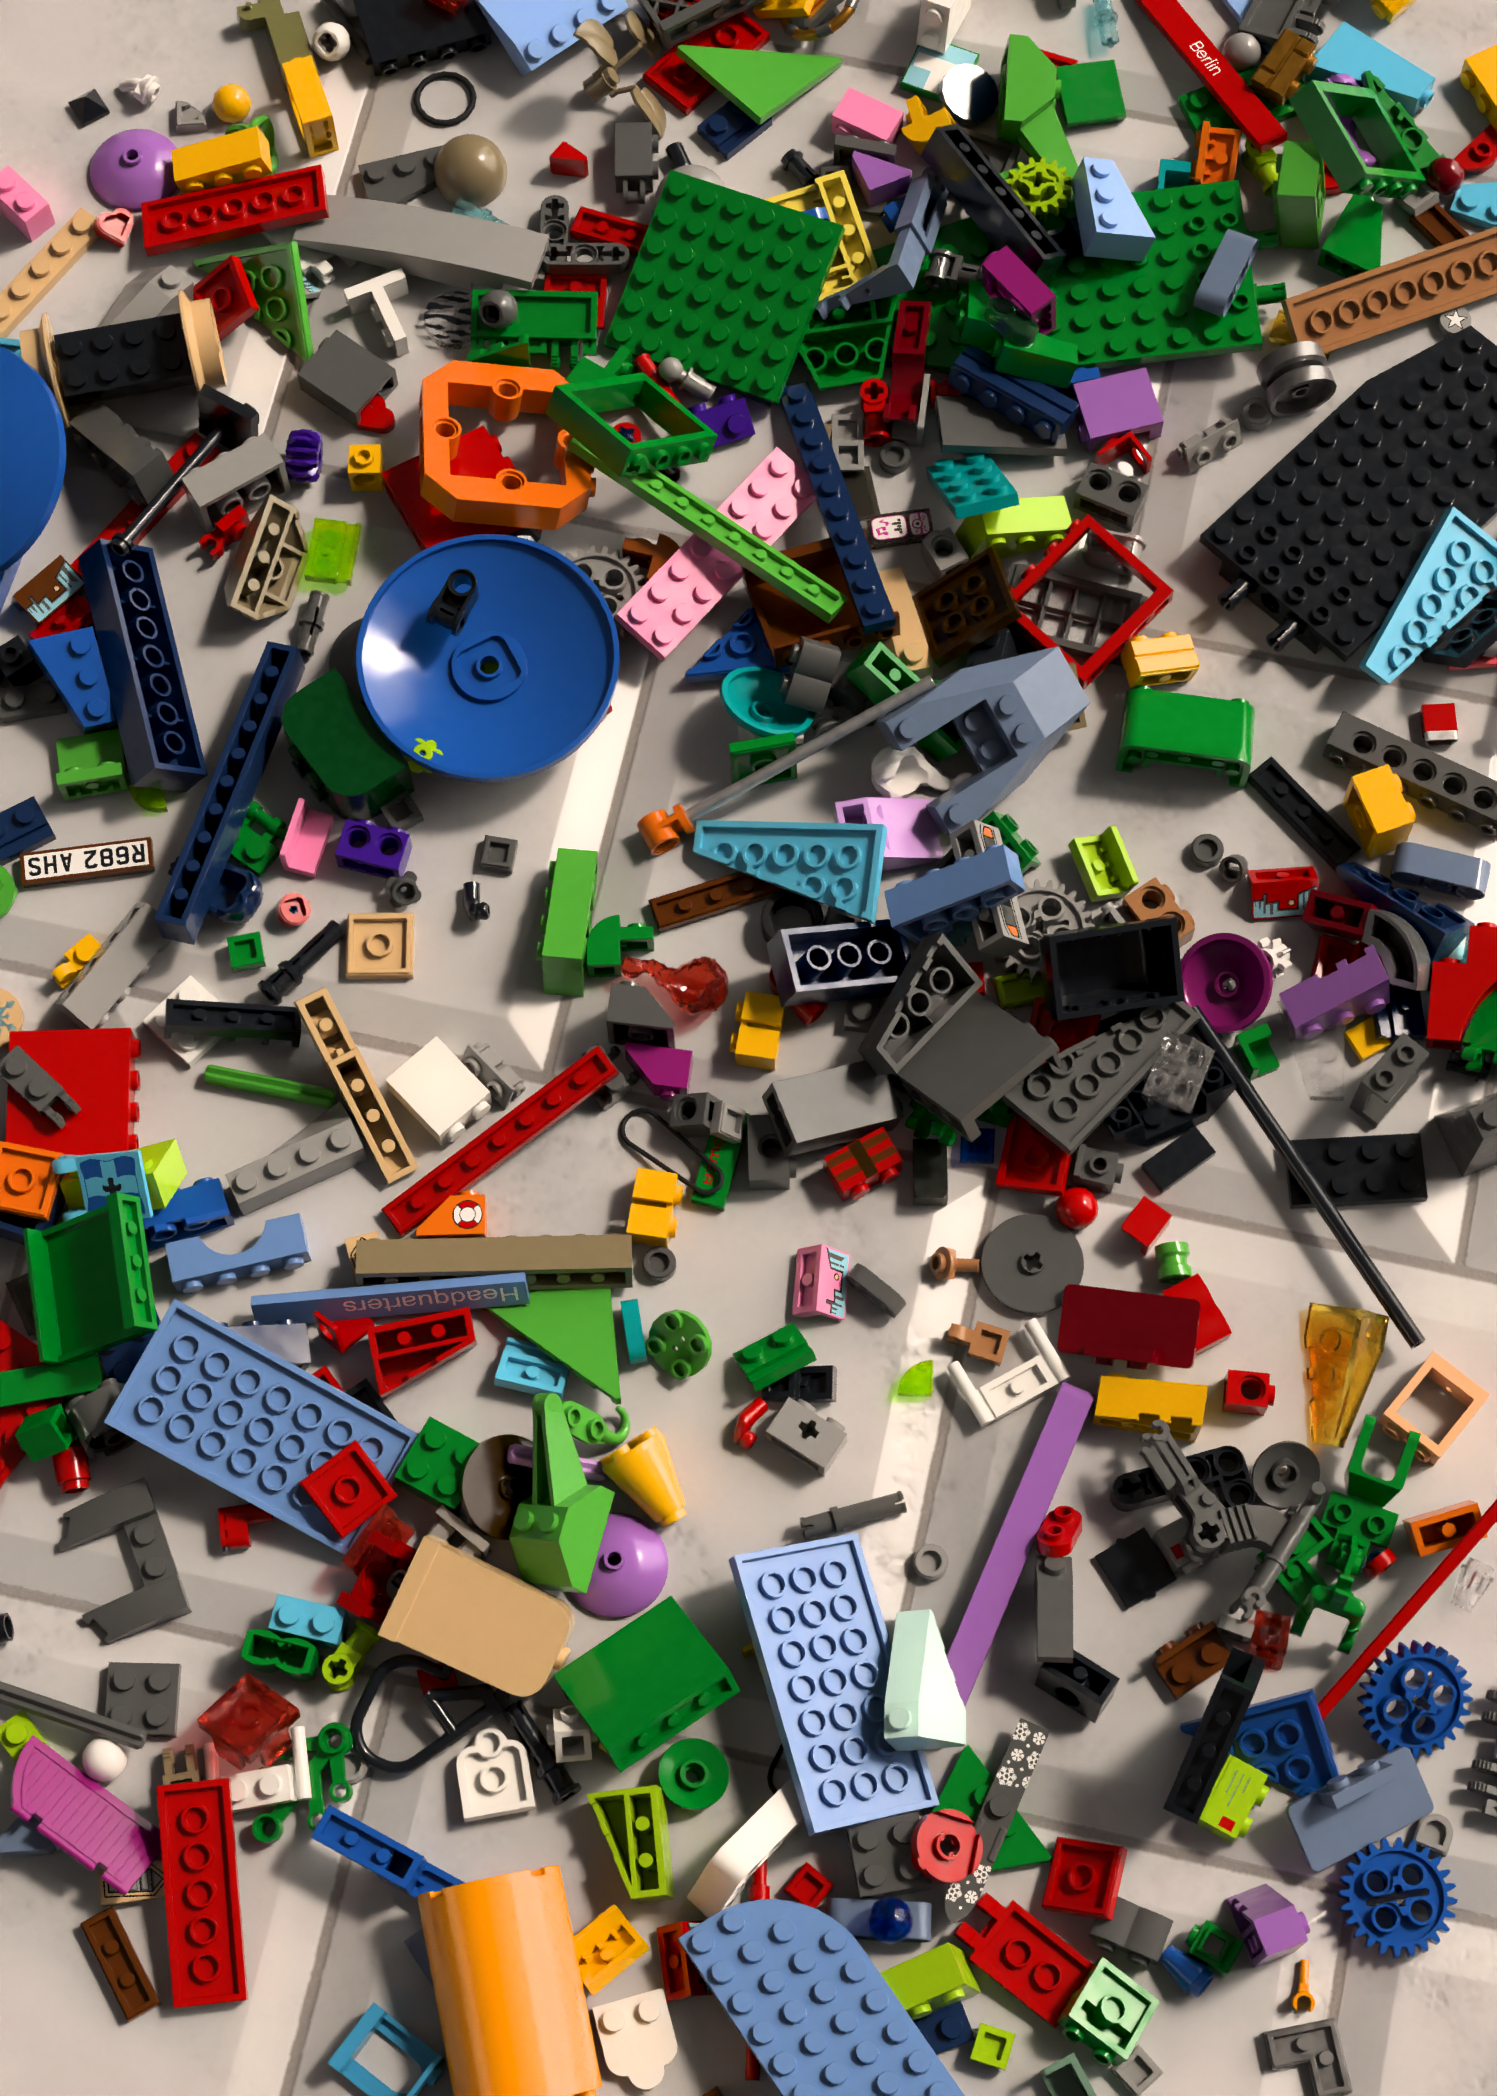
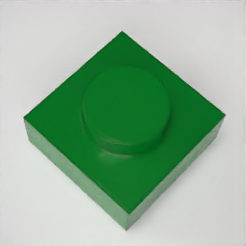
M259 931L227 937L233 973L266 967Z

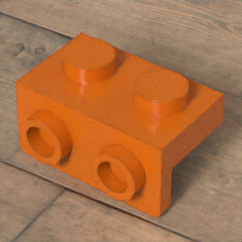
M1203 121L1202 131L1197 130L1195 136V149H1199L1198 160H1192L1190 179L1195 180V185L1236 179L1242 130L1211 127L1209 121Z

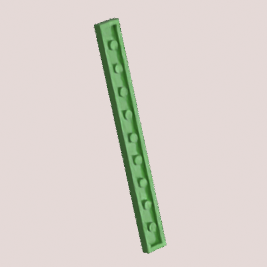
M574 437L570 440L568 445L569 451L825 622H831L846 607L849 599L847 596L659 471L619 477Z

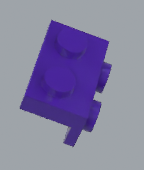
M733 393L717 398L718 404L706 408L705 403L687 408L718 434L713 448L755 435L745 397L736 398Z

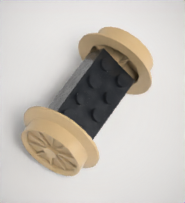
M181 289L178 290L181 315L176 313L54 335L47 313L42 314L39 328L20 331L22 359L29 363L45 380L58 404L63 424L66 428H70L69 422L71 421L69 406L195 384L197 391H200L204 384L214 389L227 387L223 354L210 298L190 301Z

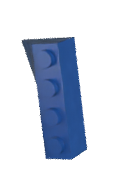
M211 1177L199 1179L193 1183V1186L181 1190L178 1188L165 1209L152 1210L153 1216L151 1218H143L147 1252L165 1247V1243L200 1236L235 1225L224 1187L219 1178L213 1179Z

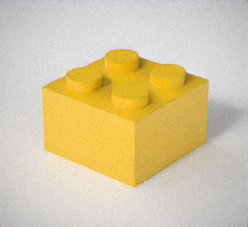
M1389 764L1352 776L1342 802L1367 859L1396 850L1399 843L1407 841L1416 820L1413 806L1410 802L1406 803L1401 793L1403 791L1401 780L1396 773H1392Z

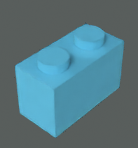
M277 1594L268 1629L280 1638H299L308 1641L314 1646L336 1651L339 1645L345 1641L351 1618L344 1609Z

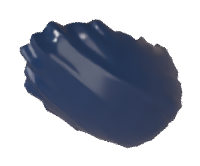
M176 857L175 862L170 864L171 868L168 871L170 876H172L179 857ZM227 863L207 914L214 919L227 923L242 924L248 922L254 916L263 899L264 893L262 892L260 881L250 870H243Z

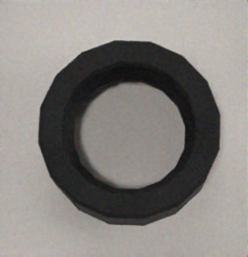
M781 890L771 896L763 906L761 914V930L764 940L768 943L776 935L777 932L774 930L772 923L773 917L783 907L791 905L802 907L811 916V926L823 925L824 916L819 902L788 890Z

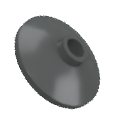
M1282 1441L1269 1446L1259 1455L1252 1469V1483L1256 1494L1262 1501L1277 1508H1289L1300 1504L1308 1496L1312 1484L1319 1481L1320 1465L1315 1454L1304 1444L1295 1441ZM1287 1466L1283 1474H1277L1281 1467Z

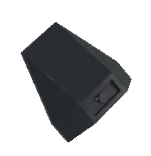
M1149 1007L1124 1010L1101 1020L1097 1036L1108 1031L1111 1026L1119 1022L1124 1023L1138 1016L1141 1011ZM1186 1034L1104 1119L1103 1124L1114 1141L1149 1147L1208 1121L1234 1092L1237 1085L1222 1061Z

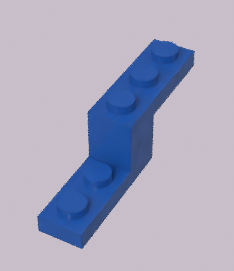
M331 1805L327 1807L311 1836L313 1840L372 1871L380 1880L417 1899L419 1894L430 1891L437 1892L441 1891L442 1888L465 1883L428 1863L421 1854Z

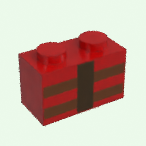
M883 1126L823 1158V1169L843 1202L849 1198H852V1200L862 1198L869 1193L870 1187L880 1182L883 1185L892 1182L900 1175L899 1172L902 1171L903 1164L901 1156Z

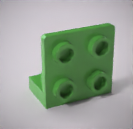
M119 729L56 740L60 772L56 773V781L64 801L129 790L124 750Z

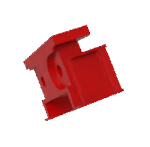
M373 1529L368 1542L373 1544L374 1547L351 1592L342 1591L336 1603L360 1618L365 1617L381 1625L389 1611V1604L392 1600L386 1591L387 1581L393 1572L397 1570L407 1571L417 1550L399 1539L395 1542Z

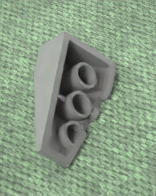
M172 265L147 268L125 285L100 327L176 313L181 315L178 290L182 289L189 300L193 301L194 282Z

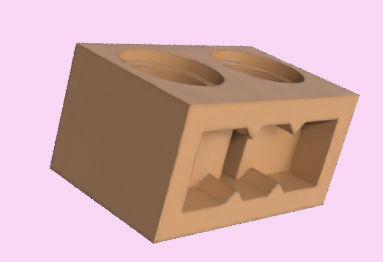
M1156 877L1123 898L1121 907L1132 921L1173 916L1177 918L1179 948L1192 940L1195 930V922L1187 910L1179 908L1175 903V896L1172 890L1166 884L1161 885ZM1151 900L1156 902L1159 907L1149 909L1142 902Z

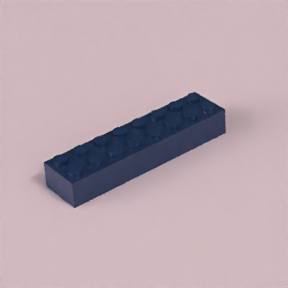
M100 538L81 554L78 559L132 786L186 793L208 774L153 548L134 545L135 549L130 554L119 556L110 547L112 540Z

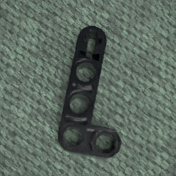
M1222 1446L1186 1456L1190 1465L1202 1473L1200 1481L1208 1490L1215 1488L1219 1501L1226 1509L1237 1506L1229 1498V1493L1232 1491L1242 1492L1246 1497L1248 1505L1253 1504L1256 1496L1245 1458L1239 1449L1233 1446ZM1222 1458L1231 1459L1235 1464L1236 1470L1232 1472L1222 1470L1218 1460ZM1149 1467L1118 1476L1110 1492L1112 1505L1117 1510L1123 1512L1134 1511L1170 1500L1164 1490H1157L1153 1487L1151 1479L1155 1476ZM1143 1481V1489H1139L1141 1482ZM1122 1487H1126L1128 1491H1134L1131 1499H1128L1126 1494L1120 1495Z

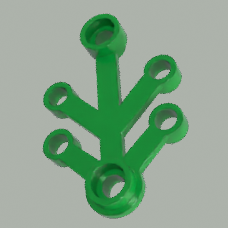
M337 1722L325 1725L320 1730L318 1736L306 1738L307 1752L317 1751L308 1763L312 1799L308 1800L310 1814L307 1817V1825L313 1831L316 1829L314 1826L315 1817L325 1813L321 1771L329 1761L333 1781L329 1788L331 1799L338 1803H346L353 1795V1788L347 1783L344 1756L352 1747L353 1738L349 1728ZM340 1735V1745L333 1748L330 1743L332 1737ZM282 1738L276 1743L275 1753L279 1758L291 1761L293 1760V1751L289 1755L284 1756L282 1754V1747L287 1743L292 1745V1741L290 1738ZM344 1785L346 1787V1794L342 1798H337L336 1789ZM299 1801L279 1804L271 1814L263 1813L257 1816L252 1824L254 1837L266 1844L277 1842L283 1834V1822ZM269 1823H273L275 1831L272 1835L267 1836L265 1834V1827Z

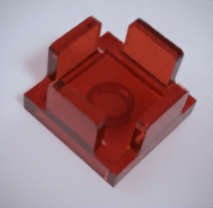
M247 1672L205 1711L197 1721L199 1728L212 1737L216 1753L241 1771L246 1766L245 1762L250 1765L259 1756L261 1764L267 1768L291 1746L288 1730L301 1716L299 1708Z

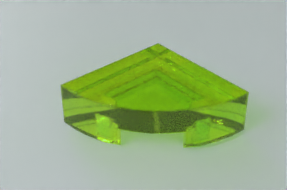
M128 786L132 798L143 809L158 813L168 812L163 790Z
M933 1360L917 1363L907 1370L900 1381L898 1396L932 1397Z

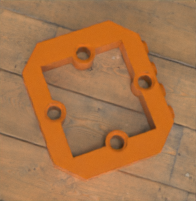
M457 360L451 361L424 378L418 402L420 495L453 522L556 531L587 509L589 497H594L596 492V478L591 477L594 467L568 450L569 442L573 436L559 424H557V442L552 461L559 470L560 485L528 482L526 476L515 469L499 471L496 474V479L450 475V461L457 456L462 428L457 420L449 417L448 405L488 409L489 414L494 419L509 422L515 420L519 412L546 414L545 411L555 385L568 384L570 382L552 369Z

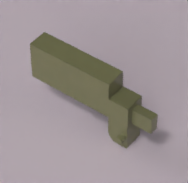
M257 0L258 3L251 4V2H246V5L237 7V20L242 30H266L285 91H287L282 63L289 62L297 57L302 58L311 55L319 76L299 11L284 14L280 0Z

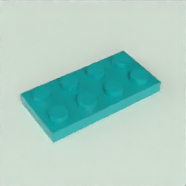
M969 453L962 459L954 461L952 459H942L936 461L933 466L926 467L928 480L957 520L1019 505L1018 492L988 454Z

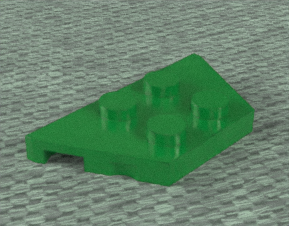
M969 1745L964 1747L938 1799L940 1805L935 1806L932 1813L942 1809H955L969 1816L974 1822L971 1824L974 1827L994 1778ZM1017 1810L991 1871L1018 1868L1019 1866L1036 1863L1042 1864L1052 1859L1049 1852Z

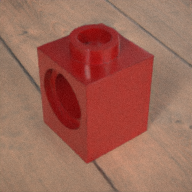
M1228 1369L1224 1378L1222 1412L1264 1416L1268 1406L1274 1405L1275 1385H1269L1270 1374ZM1246 1386L1254 1388L1258 1393V1398L1254 1400L1245 1398L1241 1393V1388Z

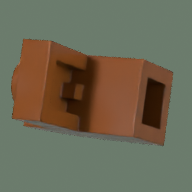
M659 534L657 544H652L644 538L630 539L625 537L622 555L623 558L628 555L631 557V565L638 564L639 567L649 569L646 577L648 582L680 547L673 539L664 534Z

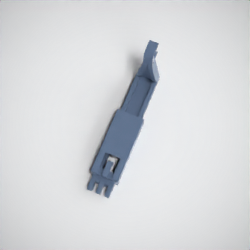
M930 167L925 168L921 176L912 179L894 229L898 237L889 263L887 265L884 264L850 287L821 300L816 309L823 320L828 317V313L831 310L840 306L847 311L853 304L898 295L914 289L924 256L932 252L947 206L948 190L945 185L941 186L942 181L938 176H935L936 174Z

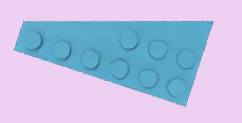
M1454 506L1446 508L1358 667L1381 685L1390 684L1415 661V658L1422 651L1430 648L1442 633L1450 630L1480 603L1482 597L1492 588L1497 587V541Z
M697 820L693 852L696 855L875 924L887 836V827L884 824Z

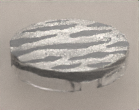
M450 290L436 295L428 303L424 312L425 330L430 340L439 347H454L457 350L471 346V293L462 290Z

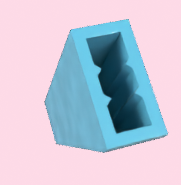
M1346 22L1339 26L1316 54L1318 62L1311 74H1306L1305 79L1309 83L1311 80L1325 81L1331 75L1348 74L1356 79L1360 87H1364L1361 74L1364 71L1370 70L1374 76L1385 85L1383 89L1395 103L1399 101L1410 116H1414L1421 107L1425 109L1435 94L1432 91L1435 81L1433 76Z

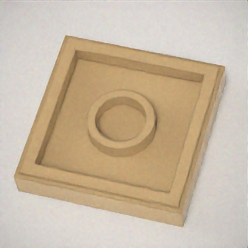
M348 913L346 978L413 979L414 913Z

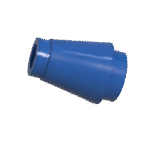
M1170 1945L1164 1951L1158 1961L1187 1995L1191 1993L1196 1998L1206 1990L1214 1978V1974L1209 1971V1965L1175 1948L1173 1945Z

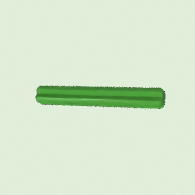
M211 1064L207 1065L204 1073L205 1083L326 1108H331L335 1101L336 1094L332 1088Z

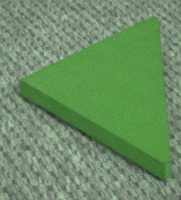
M679 45L676 55L758 125L765 122L839 69L842 63L841 58L833 56Z
M297 241L193 260L197 268H201L209 274L230 255L239 257L259 310L252 317L272 331L271 334L288 349H292L298 354L303 362L307 359L310 360L314 355Z
M611 1288L530 1291V1304L481 1308L496 1316L502 1324L519 1336H524L534 1343L537 1349L557 1363H562L572 1370L575 1376L594 1389L597 1388L607 1395L616 1405L621 1404Z

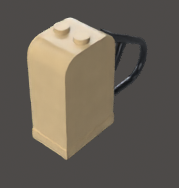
M433 1534L423 1536L377 1635L392 1642L401 1643L440 1661L443 1665L440 1666L421 1656L402 1654L385 1660L374 1670L357 1703L350 1722V1732L353 1738L352 1745L356 1753L365 1763L379 1771L389 1774L411 1772L447 1747L452 1746L491 1717L495 1718L506 1710L505 1706L510 1695L525 1697L540 1691L552 1678L555 1669L560 1671L564 1667L572 1649L566 1647L573 1633L575 1620L574 1613L569 1605L563 1600L450 1545L448 1541ZM397 1668H417L443 1681L449 1680L454 1669H457L488 1683L435 1688L421 1696L445 1733L407 1760L389 1761L374 1754L364 1741L362 1726L367 1711L382 1680L387 1674ZM490 1685L497 1688L495 1692ZM482 1699L485 1705L456 1724L442 1702Z

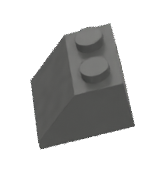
M621 981L620 984L611 983L606 1017L609 1044L625 1045L626 1042L676 1048L674 1021L647 988L633 981Z

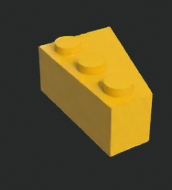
M1109 1373L1108 1376L1101 1375L1092 1424L1140 1433L1161 1434L1159 1430L1150 1428V1424L1154 1420L1160 1419L1168 1424L1173 1439L1195 1442L1203 1424L1208 1385L1128 1378L1126 1375L1119 1373Z

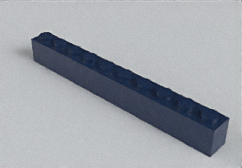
M267 641L154 917L158 929L165 939L191 945L195 944L282 728L283 708L288 699L296 693L305 671L298 647Z

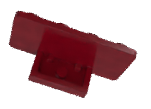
M1068 1284L1064 1289L1057 1348L1063 1353L1093 1356L1092 1363L1113 1366L1114 1359L1127 1361L1126 1368L1147 1370L1148 1364L1190 1369L1193 1367L1195 1360L1201 1304L1195 1299Z

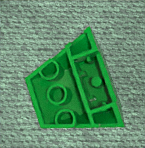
M897 295L853 304L847 311L840 306L831 310L825 320L822 319L815 307L799 353L819 391L861 385L866 380L872 378L882 380Z

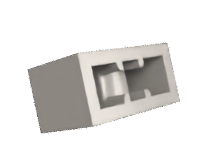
M788 1397L767 1428L766 1440L825 1476L847 1443V1433L843 1432L845 1428L833 1418L827 1417L825 1420L815 1414L816 1409L802 1399H798L796 1402ZM810 1428L814 1429V1437L802 1438V1430L808 1432Z

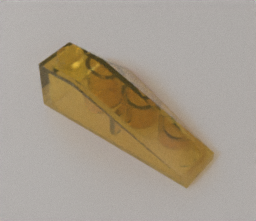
M1310 1303L1304 1333L1305 1348L1309 1349L1310 1367L1306 1368L1307 1379L1312 1381L1313 1397L1309 1401L1312 1443L1339 1448L1344 1447L1383 1353L1389 1316L1362 1309Z

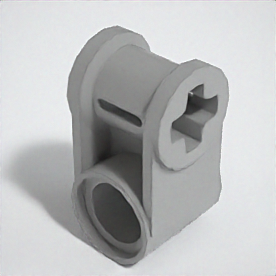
M1107 530L1140 560L1141 553L1147 544L1143 537L1136 534H1125ZM1089 534L1087 535L1082 558L1088 566L1134 576L1106 549L1103 551L1095 550L1092 546L1101 545Z

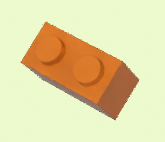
M1467 1500L1402 1521L1412 1554L1423 1557L1455 1547L1482 1515L1478 1503Z

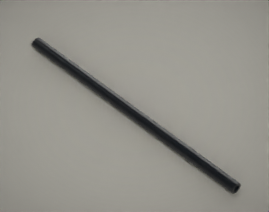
M1199 1006L1192 1007L1200 1015L1199 1021L1193 1026V1029L1206 1048L1222 1061L1237 1085L1236 1092L1409 1347L1413 1349L1422 1344L1426 1339Z

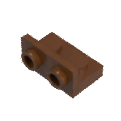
M1202 1621L1196 1623L1184 1632L1187 1638L1176 1645L1171 1640L1155 1652L1158 1657L1155 1658L1152 1666L1175 1700H1178L1222 1671L1231 1652L1215 1631L1217 1626L1214 1621L1207 1625H1204Z

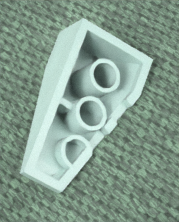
M931 1609L896 1613L884 1703V1739L896 1751L966 1746V1709L963 1700L959 1696L955 1684L956 1680L949 1666L944 1651L945 1647Z

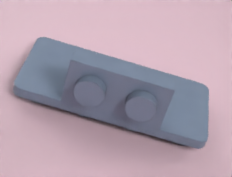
M1401 1746L1377 1759L1367 1760L1357 1766L1358 1769L1346 1775H1339L1330 1779L1327 1785L1287 1805V1817L1311 1870L1319 1872L1367 1847L1369 1843L1373 1844L1433 1811V1802L1409 1748Z

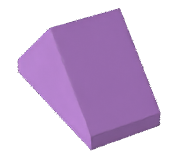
M854 151L852 154L851 173L869 207L907 193L912 180L911 169Z

